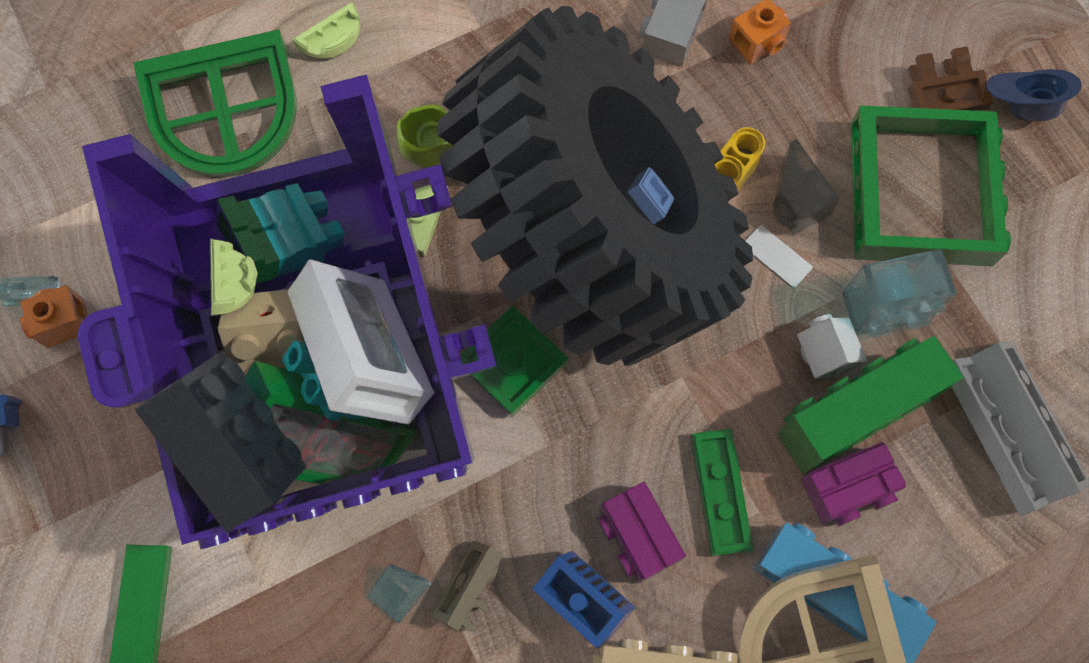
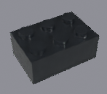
M223 350L134 409L226 533L273 505L307 467L302 460L299 447L291 439L286 438L275 423L270 407L264 401L257 398L246 383L241 367L235 361L229 359Z

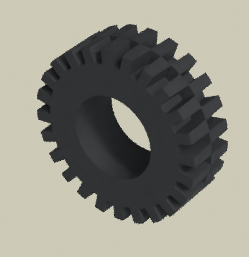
M561 6L553 13L550 8H546L456 79L455 82L457 84L446 93L442 103L449 112L439 119L438 136L453 145L440 156L443 174L467 184L465 188L451 198L453 208L458 219L481 220L485 232L471 242L475 253L481 262L497 255L501 256L509 267V271L499 282L498 286L511 302L527 293L535 297L530 321L546 334L563 324L564 347L569 351L580 355L593 348L597 363L611 365L622 359L624 366H630L646 358L648 359L731 315V312L743 305L745 298L741 292L750 288L752 283V275L744 266L753 261L752 246L739 236L749 229L746 214L728 202L739 195L736 184L732 177L718 174L714 164L722 160L723 156L716 142H702L696 129L704 122L693 107L685 113L676 103L680 88L669 75L660 81L654 77V59L642 47L630 55L627 35L615 26L604 32L599 17L587 11L577 18L573 8L569 6ZM648 167L653 169L674 197V201L665 218L655 224L650 222L627 192L637 175Z

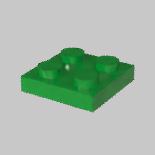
M512 305L487 329L496 367L469 375L511 417L523 408L569 362V358ZM475 346L468 347L460 354L462 365L479 361Z

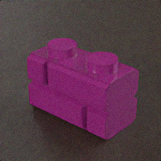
M883 442L812 471L801 479L820 521L825 524L835 520L838 527L860 518L861 515L858 509L871 503L876 511L897 502L898 499L895 493L906 488V482L898 467L895 466L894 459L886 444Z
M645 481L600 505L599 510L602 516L597 518V522L606 539L609 541L615 538L622 553L617 555V559L628 579L635 576L640 584L687 557Z

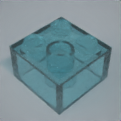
M942 249L863 265L842 294L856 335L870 333V336L875 338L892 333L895 327L907 325L908 329L912 330L931 324L932 318L936 314L946 310L945 305L957 295V291Z

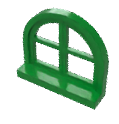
M277 29L133 62L148 128L159 147L173 161L183 168L200 175L233 177L258 169L270 161L282 149L294 127L297 113V97L288 61L287 44L280 30ZM269 61L276 96L229 107L221 72ZM208 76L215 110L168 121L160 86ZM276 106L272 124L265 135L252 147L240 152L232 116ZM218 119L226 156H209L198 153L179 141L172 130Z

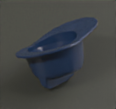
M1046 69L1033 72L997 74L989 78L986 82V88L992 96L1008 102L1011 113L1017 118L1025 121L1042 122L1055 119L1061 115L1068 100L1080 92L1082 84L1080 78L1073 73L1064 70Z

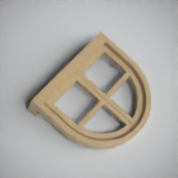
M875 555L806 569L775 582L762 593L750 609L740 639V663H850L870 658L874 659V663H906L880 566ZM853 585L868 640L819 650L804 596ZM796 600L810 652L762 662V644L770 622L782 608Z

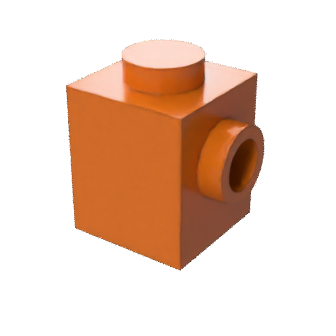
M763 0L733 20L728 40L751 65L766 54L774 55L784 47L787 42L786 36L791 22L782 8L777 7L771 0Z
M68 285L56 289H43L36 292L33 297L20 301L24 316L20 317V324L25 335L46 348L78 337L79 327L88 316L83 298Z

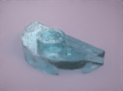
M47 275L0 278V300L2 306L21 305L20 301L33 297L40 290L60 287L58 277Z

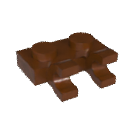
M968 47L953 49L950 52L952 58L943 61V66L948 76L937 77L932 53L917 55L915 58L916 64L910 65L908 68L913 81L908 88L913 108L981 111L989 109L994 103L992 95L986 88L987 79L984 69L972 70Z

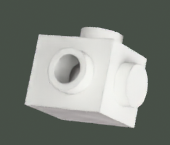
M831 314L822 315L809 322L810 328L797 334L801 344L802 358L810 366L815 379L835 378L868 362L849 318H833Z

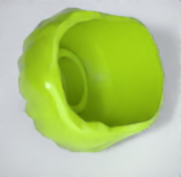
M423 105L411 108L399 119L397 124V143L400 153L406 160L422 168L440 165V156L453 146L438 136L439 119L448 113L440 105Z

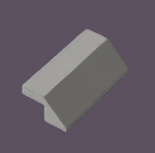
M1013 341L998 342L971 357L952 360L964 376L962 380L952 386V389L1020 517L1089 487L1088 476Z

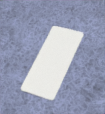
M762 225L758 226L745 240L752 246L753 255L792 287H796L813 268L812 265Z

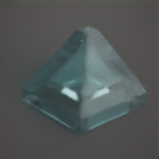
M390 564L370 591L368 597L395 621L400 623L432 583L421 576Z

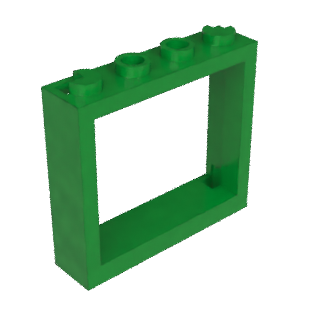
M860 105L850 123L855 260L993 267L1008 253L1011 245V235L1006 230L1005 224L1008 198L1006 195H1003L1002 185L1006 166L1005 162L1000 158L1003 130L1001 127H998L997 112ZM876 131L976 136L983 240L880 235Z

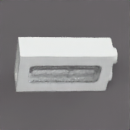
M309 259L287 293L329 409L331 411L410 424L434 394V391L385 281Z

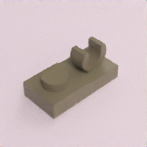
M473 540L431 615L459 631L460 627H463L468 631L476 632L478 626L469 621L468 614L474 607H478L486 612L488 611V604L477 597L480 592H483L485 586L490 584L498 572V563L503 554L490 546Z

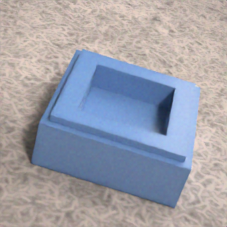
M650 167L637 175L627 191L652 224L665 218L674 201L672 194Z

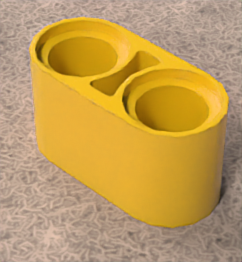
M751 127L737 130L720 151L723 159L714 164L718 174L733 178L738 192L755 171L765 148L763 134ZM738 149H748L752 154L741 153Z

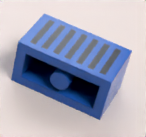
M574 551L559 555L532 588L597 649L612 638L636 608Z

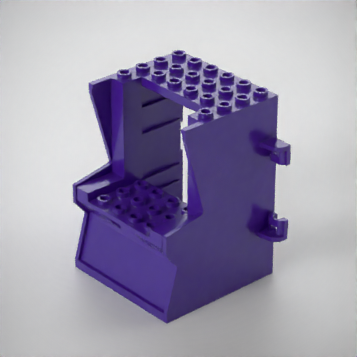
M367 74L320 86L324 103L346 149L193 188L131 134L82 146L122 304L91 313L82 321L78 330V342L93 397L100 404L107 407L125 408L144 403L222 350L225 352L218 332L221 314L211 315L210 242L211 239L224 241L216 226L217 199L234 196L236 201L240 202L261 197L273 190L286 191V186L297 183L303 193L322 190L329 209L326 217L317 219L319 224L336 220L344 231L343 245L326 252L324 264L385 281L434 391V394L417 414L427 455L281 495L273 505L228 533L224 531L156 440L182 545L198 541L200 550L213 547L247 533L248 536L278 528L277 526L293 521V514L295 515L296 522L324 515L332 511V509L338 508L336 501L342 500L343 507L346 509L371 502L373 499L381 496L380 489L389 487L391 496L417 489L424 484L423 477L436 474L438 482L466 475L467 465L473 463L474 454L453 380L496 367L485 324L459 333L440 335L429 287L409 218L430 215L452 207L443 170L440 164L402 175L397 174L391 148ZM431 185L432 192L434 193L433 196L416 199L414 189ZM302 269L257 283L254 293L288 290ZM475 346L479 361L462 365L458 350Z

